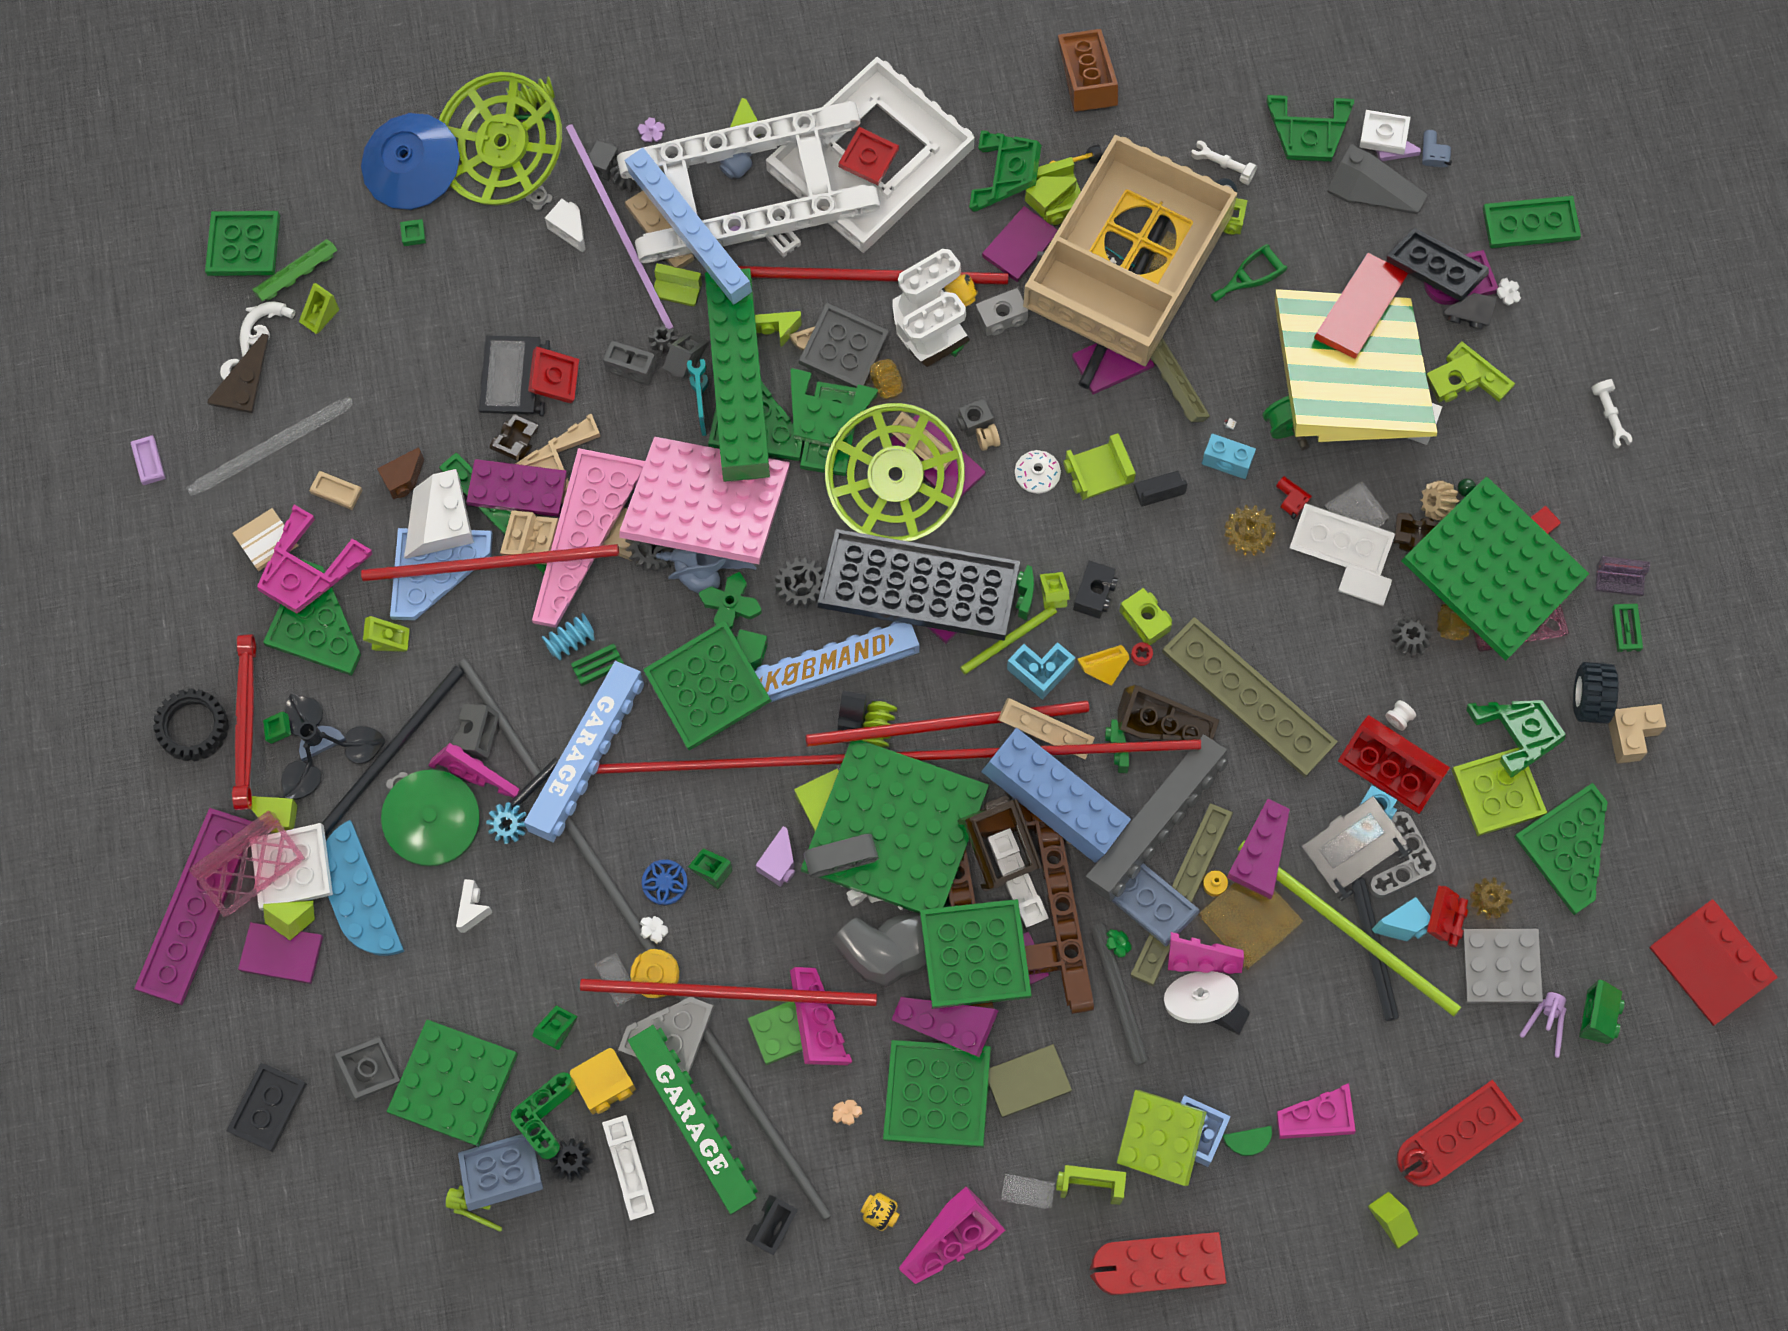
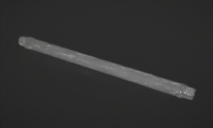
M348 396L342 400L335 401L319 412L273 436L266 442L257 445L220 466L218 469L193 481V484L186 487L188 492L193 496L199 492L206 491L222 480L229 478L339 416L354 405L352 399Z

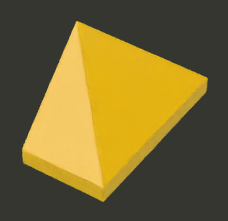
M1122 645L1078 658L1077 660L1085 673L1112 686L1128 662L1129 654Z

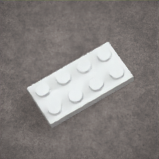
M1305 503L1290 548L1344 567L1350 565L1381 575L1395 533Z

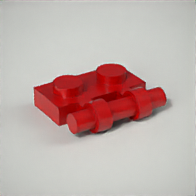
M1438 886L1427 932L1439 941H1448L1447 945L1457 947L1458 941L1462 939L1463 921L1464 918H1467L1469 911L1467 909L1468 900L1459 898V895L1447 886Z

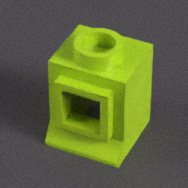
M1236 198L1234 210L1240 211L1239 217L1230 218L1224 229L1226 234H1241L1248 200Z

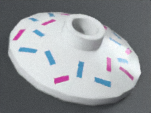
M1035 450L1027 452L1020 457L1016 463L1014 473L1016 481L1021 488L1029 493L1041 494L1050 491L1057 485L1061 470L1054 456L1045 451ZM1040 466L1042 470L1039 472L1035 471L1034 467Z

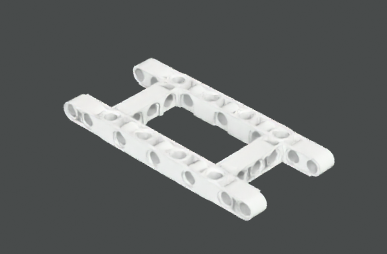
M843 102L643 147L697 214L687 171L690 165L722 161L738 153L751 152L753 154L771 150L779 145L792 142L798 145L809 197L702 220L722 247L868 214L880 209L875 186H865L864 184L832 192L819 138L852 131V128L860 125L855 102ZM803 124L810 125L806 129L800 128V126ZM759 134L766 135L764 138H756ZM715 144H721L719 148H712ZM641 148L622 152L617 156L620 176L622 178H632L634 180L627 170L625 159ZM671 154H678L675 158H668ZM822 206L829 207V209L826 211L819 210V208ZM778 216L785 217L781 221L774 220ZM733 226L740 227L737 231L730 230ZM673 228L643 234V237L635 240L638 259L641 263H650L692 253Z

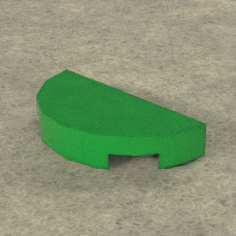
M1272 1126L1225 1134L1222 1138L1225 1145L1240 1156H1254L1261 1153L1268 1146L1272 1137Z

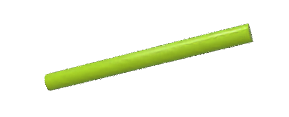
M1053 605L1049 606L1009 633L1005 641L999 640L960 667L963 674L966 675L1057 613L1056 608Z

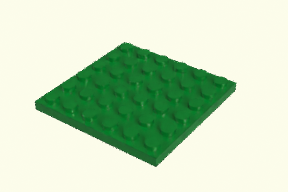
M1487 476L1401 560L1505 661L1589 575L1572 556Z
M862 740L851 741L809 849L859 835L872 834L879 859L866 865L818 878L919 914L920 910L944 907L969 842L965 825H959L957 820L981 810L989 785ZM804 859V862L801 867V872L809 874Z

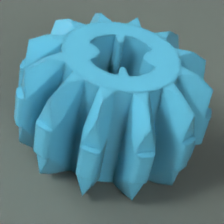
M510 802L505 804V809L501 804L496 805L497 812L493 810L489 812V815L494 819L487 820L486 824L494 826L488 832L489 834L495 831L498 833L495 836L496 841H499L503 836L504 844H508L510 837L514 842H517L519 840L518 834L525 835L526 831L521 828L525 827L524 821H521V818L527 814L526 812L517 813L520 809L519 805H516L511 810ZM504 817H507L506 820H512L511 829H508L509 826H503Z

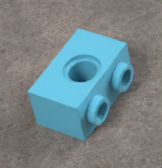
M1211 434L1203 456L1202 465L1246 479L1256 448Z

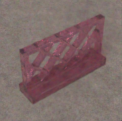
M269 810L188 869L193 877L197 878L225 918L306 859L281 825L276 814ZM274 828H277L281 833L279 844L267 843L268 833ZM284 840H286L289 846L284 845ZM253 844L262 845L259 859L247 857L248 847ZM266 846L279 847L276 861L264 860ZM283 848L292 849L297 858L290 863L281 862ZM232 859L241 860L239 874L227 872L228 862ZM246 860L259 862L256 876L244 875ZM263 863L275 864L274 875L270 878L261 877ZM213 873L222 874L219 889L211 888L205 879ZM226 875L238 877L236 891L224 889ZM243 878L255 879L254 889L249 893L241 892ZM213 891H218V897ZM223 892L235 894L234 904L227 909L221 903Z

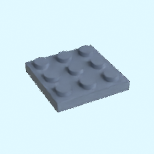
M523 1134L458 1153L468 1211L543 1189L536 1151Z

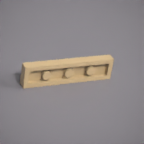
M644 191L625 201V206L646 233L672 228ZM690 253L666 260L672 267L683 268L694 261V256Z
M1007 698L998 718V721L1014 728L1017 727L1020 731L1053 746L1092 744L1095 738L1010 698ZM1073 754L1082 759L1087 757V754Z

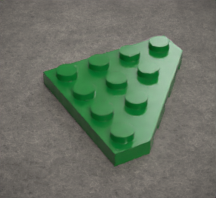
M761 381L768 456L800 461L804 441L794 438L793 423ZM715 408L708 445L709 447L720 449L717 409Z
M301 559L308 565L314 567L322 573H325L323 566ZM332 587L299 613H295L280 604L263 641L267 647L350 676L353 675L361 657L359 648Z
M1593 783L1514 836L1573 915H1576L1596 900V884L1599 876L1601 845L1603 844L1604 820L1608 802Z

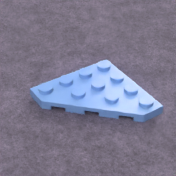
M398 528L395 566L490 557L493 533L492 531L471 530L474 541L472 544L405 559L408 528ZM473 571L394 578L390 611L391 619L416 620Z

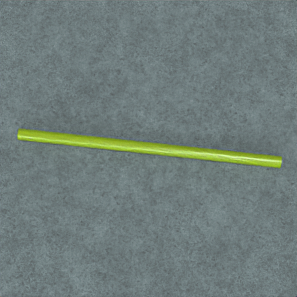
M1244 840V841L1241 843V845L1239 846V848H1238L1239 851L1242 849V847H1243V845H1244V843H1245V840ZM1278 867L1277 881L1455 1017L1461 1006L1290 874Z

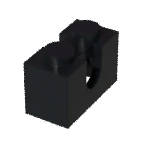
M1089 560L1073 610L1100 619L1102 612L1107 613L1111 599L1107 598L1109 591L1114 592L1118 582V578L1115 577L1116 569ZM1099 588L1103 590V593L1098 594L1091 589Z
M769 1195L761 1210L764 1212V1216L758 1225H753L746 1241L774 1255L798 1209L777 1197ZM781 1221L782 1223L780 1229L774 1235V1230L778 1223Z

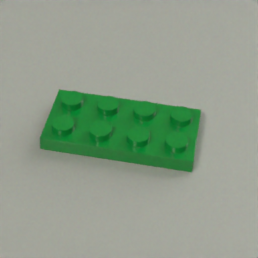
M1573 196L1484 204L1482 208L1490 248L1575 241L1581 237Z
M817 382L814 397L852 405L857 388ZM856 426L845 440V442L851 446L853 444ZM805 441L800 469L825 473L827 454L830 447ZM839 449L835 456L833 474L846 476L850 455Z

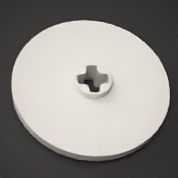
M1214 971L1208 973L1193 972L1178 978L1167 988L1164 995V1003L1168 1013L1177 1020L1187 1023H1206L1228 1014L1236 1006L1239 992L1234 980L1225 974Z

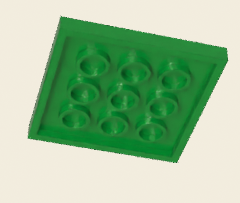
M725 620L643 669L688 750L695 748L772 701Z
M1018 899L920 910L932 1009L1031 998Z
M426 1020L387 1109V1113L479 1147L518 1053Z
M892 1040L883 1140L984 1148L991 1046H984L980 1057H977L946 1043Z

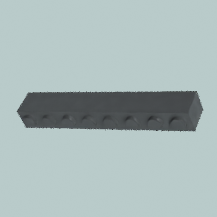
M1203 734L1199 739L1201 740V749L1189 751L1111 845L1105 855L1087 874V887L1109 902L1115 897H1119L1124 892L1125 884L1130 878L1134 879L1141 869L1140 866L1144 861H1149L1153 857L1160 842L1164 843L1167 840L1171 828L1181 823L1185 816V811L1197 803L1199 794L1212 785L1213 777L1218 771L1222 772L1228 764L1226 748Z

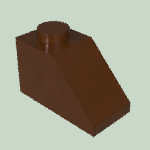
M419 447L377 468L393 500L407 496L415 488L424 463V457Z

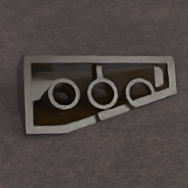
M1137 685L1124 689L1117 710L1119 730L1140 739L1199 740L1204 734L1213 740L1219 720Z

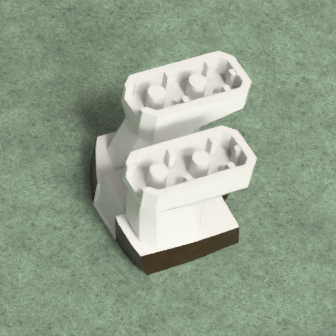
M941 249L901 272L898 284L903 293L893 299V320L896 333L911 354L926 367L948 356L970 341L960 325L961 322L965 321V305L955 293L942 290V288L959 277L961 273L960 262L952 251L948 249Z

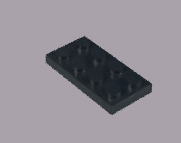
M1413 228L1387 255V262L1460 302L1489 274V267L1416 228Z

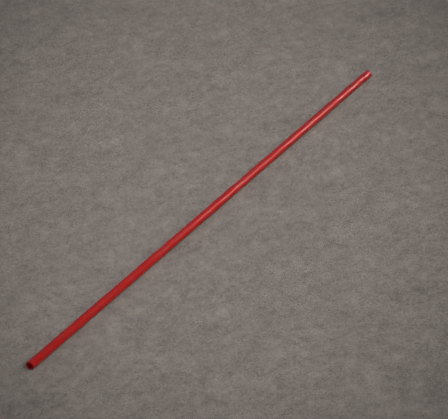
M1201 740L1040 747L1050 755L1201 749ZM999 748L897 753L919 761L992 758ZM845 754L599 764L595 774L842 764Z

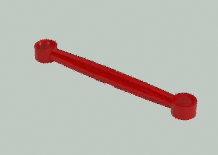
M253 634L238 635L239 669L236 699L237 725L235 726L236 786H233L232 801L235 810L252 808L250 774L254 714L253 658L256 657V641Z

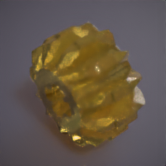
M891 359L880 360L871 365V380L874 387L878 389L880 397L883 399L893 398L903 391L902 378Z
M1441 604V611L1437 612L1438 620L1436 621L1438 623L1437 631L1440 632L1441 637L1451 639L1452 641L1463 640L1464 637H1468L1469 630L1472 628L1449 606Z
M1493 877L1491 882L1483 878L1481 884L1476 883L1473 886L1475 891L1470 893V897L1474 899L1471 907H1479L1477 915L1486 912V919H1490L1492 914L1498 919L1501 917V912L1506 914L1509 911L1507 905H1511L1513 900L1507 896L1512 892L1509 889H1503L1506 885L1505 882H1501L1498 885L1496 877ZM1490 895L1495 897L1492 902L1488 900Z

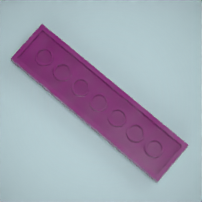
M209 808L134 989L136 991L181 1006L183 1005L256 827L255 822Z

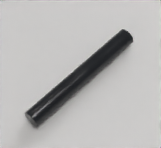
M556 757L510 801L511 810L516 805L520 806L551 775L559 761Z

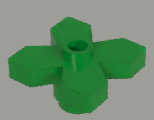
M740 572L727 578L725 592L711 586L699 592V597L705 608L718 610L713 620L715 626L725 620L730 629H733L735 619L740 616L751 620L762 613L761 607L755 598L743 597L747 583Z

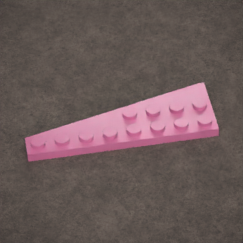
M578 448L551 551L602 546L635 488L645 461ZM595 558L547 563L532 618L534 624L554 628L558 626Z

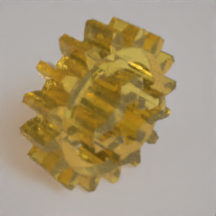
M1245 505L1243 511L1237 507L1235 515L1229 514V521H1226L1225 528L1228 529L1225 531V537H1231L1228 544H1235L1236 552L1241 548L1243 549V555L1251 551L1254 556L1257 553V549L1263 553L1266 546L1270 547L1273 541L1271 539H1274L1276 532L1273 531L1275 530L1276 523H1270L1272 515H1264L1266 509H1262L1259 512L1257 511V505H1254L1253 509H1249L1248 505ZM1238 522L1239 529L1235 532V525ZM1265 528L1266 534L1264 538H1262L1261 531Z

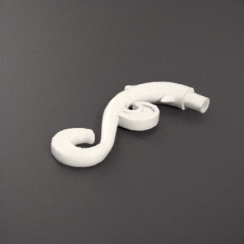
M275 301L246 308V311L249 313L245 317L240 330L242 357L249 350V344L253 345L262 333L268 334L270 338L268 329L263 325L254 326L257 334L251 335L253 325L260 318L268 315V318L277 315L293 319L295 310L286 307L284 303ZM231 359L223 363L220 370L223 380L229 375L232 367L238 364V359Z

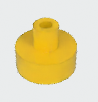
M1220 871L1209 872L1203 880L1204 891L1213 897L1222 895L1228 886L1227 877Z

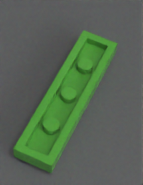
M326 239L252 290L260 300H270L277 295V291L281 288L293 285L296 282V278L300 275L309 274L315 269V265L321 261L326 262L330 260L337 249L331 241Z

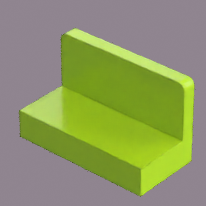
M657 263L654 271L656 277L654 289L659 299L693 307L696 306L702 286L701 273Z

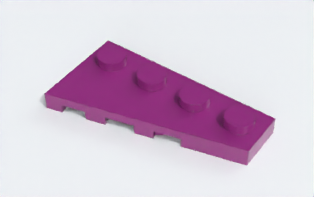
M1267 799L1228 873V879L1272 899L1289 808Z
M901 997L891 1020L980 1057L998 1010L967 1005L932 1009L931 1001Z

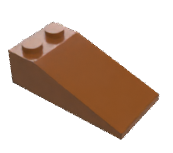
M1101 29L1058 35L1074 112L1117 106L1118 83Z

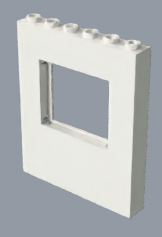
M878 57L870 62L823 107L849 101L855 102L859 118L862 119L877 105L922 142L925 147L886 184L880 182L879 186L838 167V163L845 150L836 142L847 132L819 138L832 192L864 184L865 186L876 187L880 202L879 210L828 222L862 253H865L974 149V135L969 129L961 127L952 115H947L943 112L935 101L931 102L925 97L921 89L914 88L904 75L896 73L887 61H882ZM804 124L801 128L806 129L810 125ZM794 142L781 145L766 159L767 171L799 199L809 197L798 145ZM822 206L819 208L820 211H826L829 209V207Z

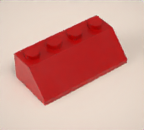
M1370 715L1361 723L1338 759V762L1418 814H1420L1450 769L1449 766Z

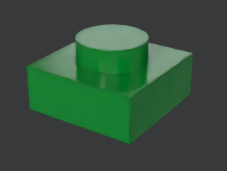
M423 219L400 222L403 246L426 243Z
M282 711L263 720L265 740L270 744L291 736L287 713Z

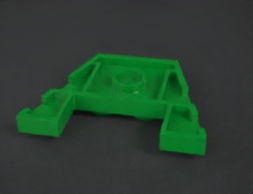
M1267 95L1266 103L1286 159L1332 162L1353 108L1354 99L1334 98L1333 119L1289 117L1287 116L1288 96Z
M982 130L978 149L982 153L998 151L993 187L972 190L969 208L976 212L1035 186L1042 145L1037 140L1016 136L1012 138L1001 133L991 134L989 131Z
M791 368L794 438L831 447L840 429L851 418L868 409L871 402L876 399L878 389L858 384L852 405L806 395L812 377L811 373ZM853 429L846 435V437L843 440L844 442L850 435V433L853 431Z
M1543 700L1512 701L1511 705H1499L1497 702H1488L1487 706H1477L1476 703L1467 704L1466 711L1476 726L1500 719L1519 748L1518 751L1501 756L1500 762L1510 778L1517 775L1565 740V732Z

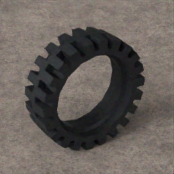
M184 689L179 690V694L173 693L169 695L171 699H164L162 702L163 706L158 707V715L154 716L155 725H153L156 733L155 736L163 749L176 759H182L187 762L190 759L194 762L199 761L201 757L206 759L209 753L214 754L217 752V747L221 748L223 739L226 740V730L229 728L227 715L218 700L208 692L205 693L200 689L198 691L188 689L187 692ZM201 704L207 707L213 714L214 726L212 732L207 739L198 745L187 747L175 743L169 735L168 726L170 719L183 706Z

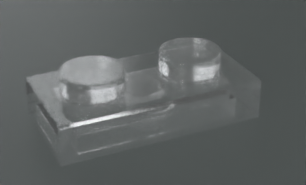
M1005 1174L1001 1200L1051 1209L1055 1183Z

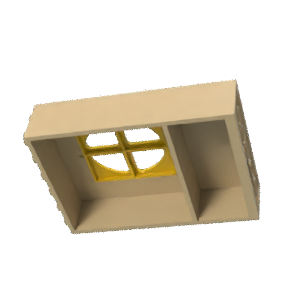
M1114 135L1026 283L1023 307L1146 367L1232 217L1237 192H1234L1228 186H1222L1214 182L1208 176H1201L1193 172L1189 167L1180 166L1172 162L1168 157H1161L1147 147H1140L1126 137ZM1147 207L1152 210L1140 233H1134L1114 223V219L1118 215L1129 209ZM1161 215L1168 217L1174 225L1176 246L1173 250H1169L1148 239L1149 233ZM1109 231L1133 242V246L1120 266L1112 263L1105 251L1104 240L1106 233ZM1141 248H1147L1167 259V262L1162 267L1147 274L1137 275L1129 271L1132 262Z

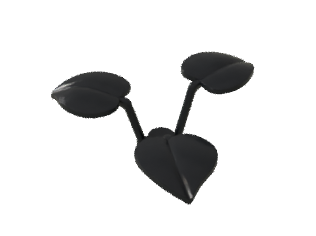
M290 694L286 703L285 713L289 716L291 733L299 736L305 742L303 747L306 750L308 763L297 760L286 766L282 774L284 798L301 799L310 795L318 788L322 773L319 768L312 766L313 760L310 746L320 744L322 738L342 747H347L345 751L346 757L356 764H363L372 760L385 744V738L373 728L357 726L347 732L346 743L337 740L318 729L317 725L320 724L323 718V709L316 700Z

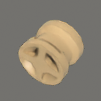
M991 424L985 429H976L977 440L982 451L987 450L989 446H1000V438L995 424Z

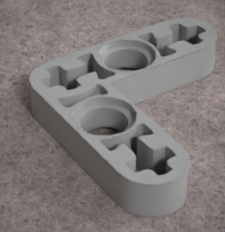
M1396 812L1391 821L1395 825L1397 818L1400 821L1405 820L1404 829L1406 833L1409 830L1412 833H1408L1404 838L1405 840L1415 839L1419 844V848L1405 857L1407 861L1373 877L1369 884V890L1377 898L1387 897L1429 877L1435 870V860L1411 816L1406 812ZM1396 826L1399 832L1403 835V828L1401 826ZM1421 851L1424 853L1420 856L1422 862H1428L1429 864L1427 871L1424 868L1419 869L1418 867L1421 862L1417 855ZM1398 870L1406 871L1409 875V880L1406 882L1399 881L1396 878V872ZM1391 878L1392 883L1386 885L1384 891L1381 888H1375L1378 883L1377 881L1382 884Z

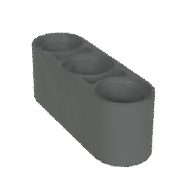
M872 834L859 835L822 845L803 853L811 878L859 867L879 859Z

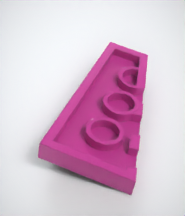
M794 967L790 970L793 990L825 991L816 968ZM795 1002L804 1063L819 1065H849L852 1063L850 1054H846L843 1043L845 1042L843 1036L837 1032L834 1024L836 1019L834 1013L828 1008L827 1004Z

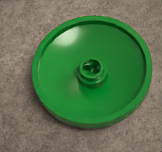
M441 770L417 771L401 779L388 793L381 814L383 833L388 844L396 854L410 863L428 867L450 863L464 854L477 835L480 821L478 804L470 788L460 778Z

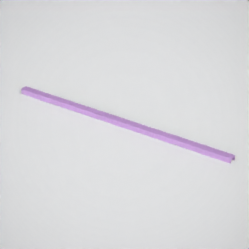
M570 124L566 129L665 327L671 329L673 325L642 263L639 262L638 255L573 125Z

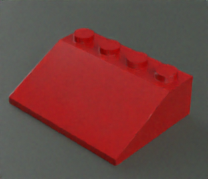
M1714 899L1710 900L1649 947L1713 1026L1778 978Z

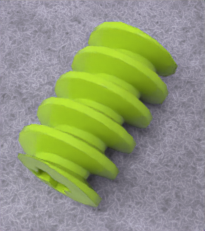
M549 76L547 77L546 84L541 78L538 79V85L554 100L555 95ZM521 84V91L518 90L517 97L529 102L535 109L536 103H539L541 106L545 103L544 98L530 87L528 89L526 85ZM516 104V115H519L520 107L524 110L525 113L528 111L524 107Z
M872 701L867 706L868 713L864 717L866 722L863 723L862 728L890 725L887 722L895 720V716L891 715L890 712H897V707L882 701ZM891 737L862 741L882 748H888L889 744L883 741V739H890Z

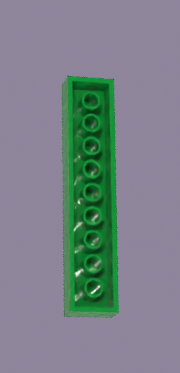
M750 268L740 269L750 281L752 289ZM705 272L723 482L769 478L770 469L753 290L749 295L733 305L709 273Z

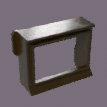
M1002 796L985 804V809L957 820L959 825H965L985 880L981 884V888L985 892L1003 886L1007 881L1042 868L1017 799H1009L1008 796ZM1008 809L1028 865L996 877L976 822Z

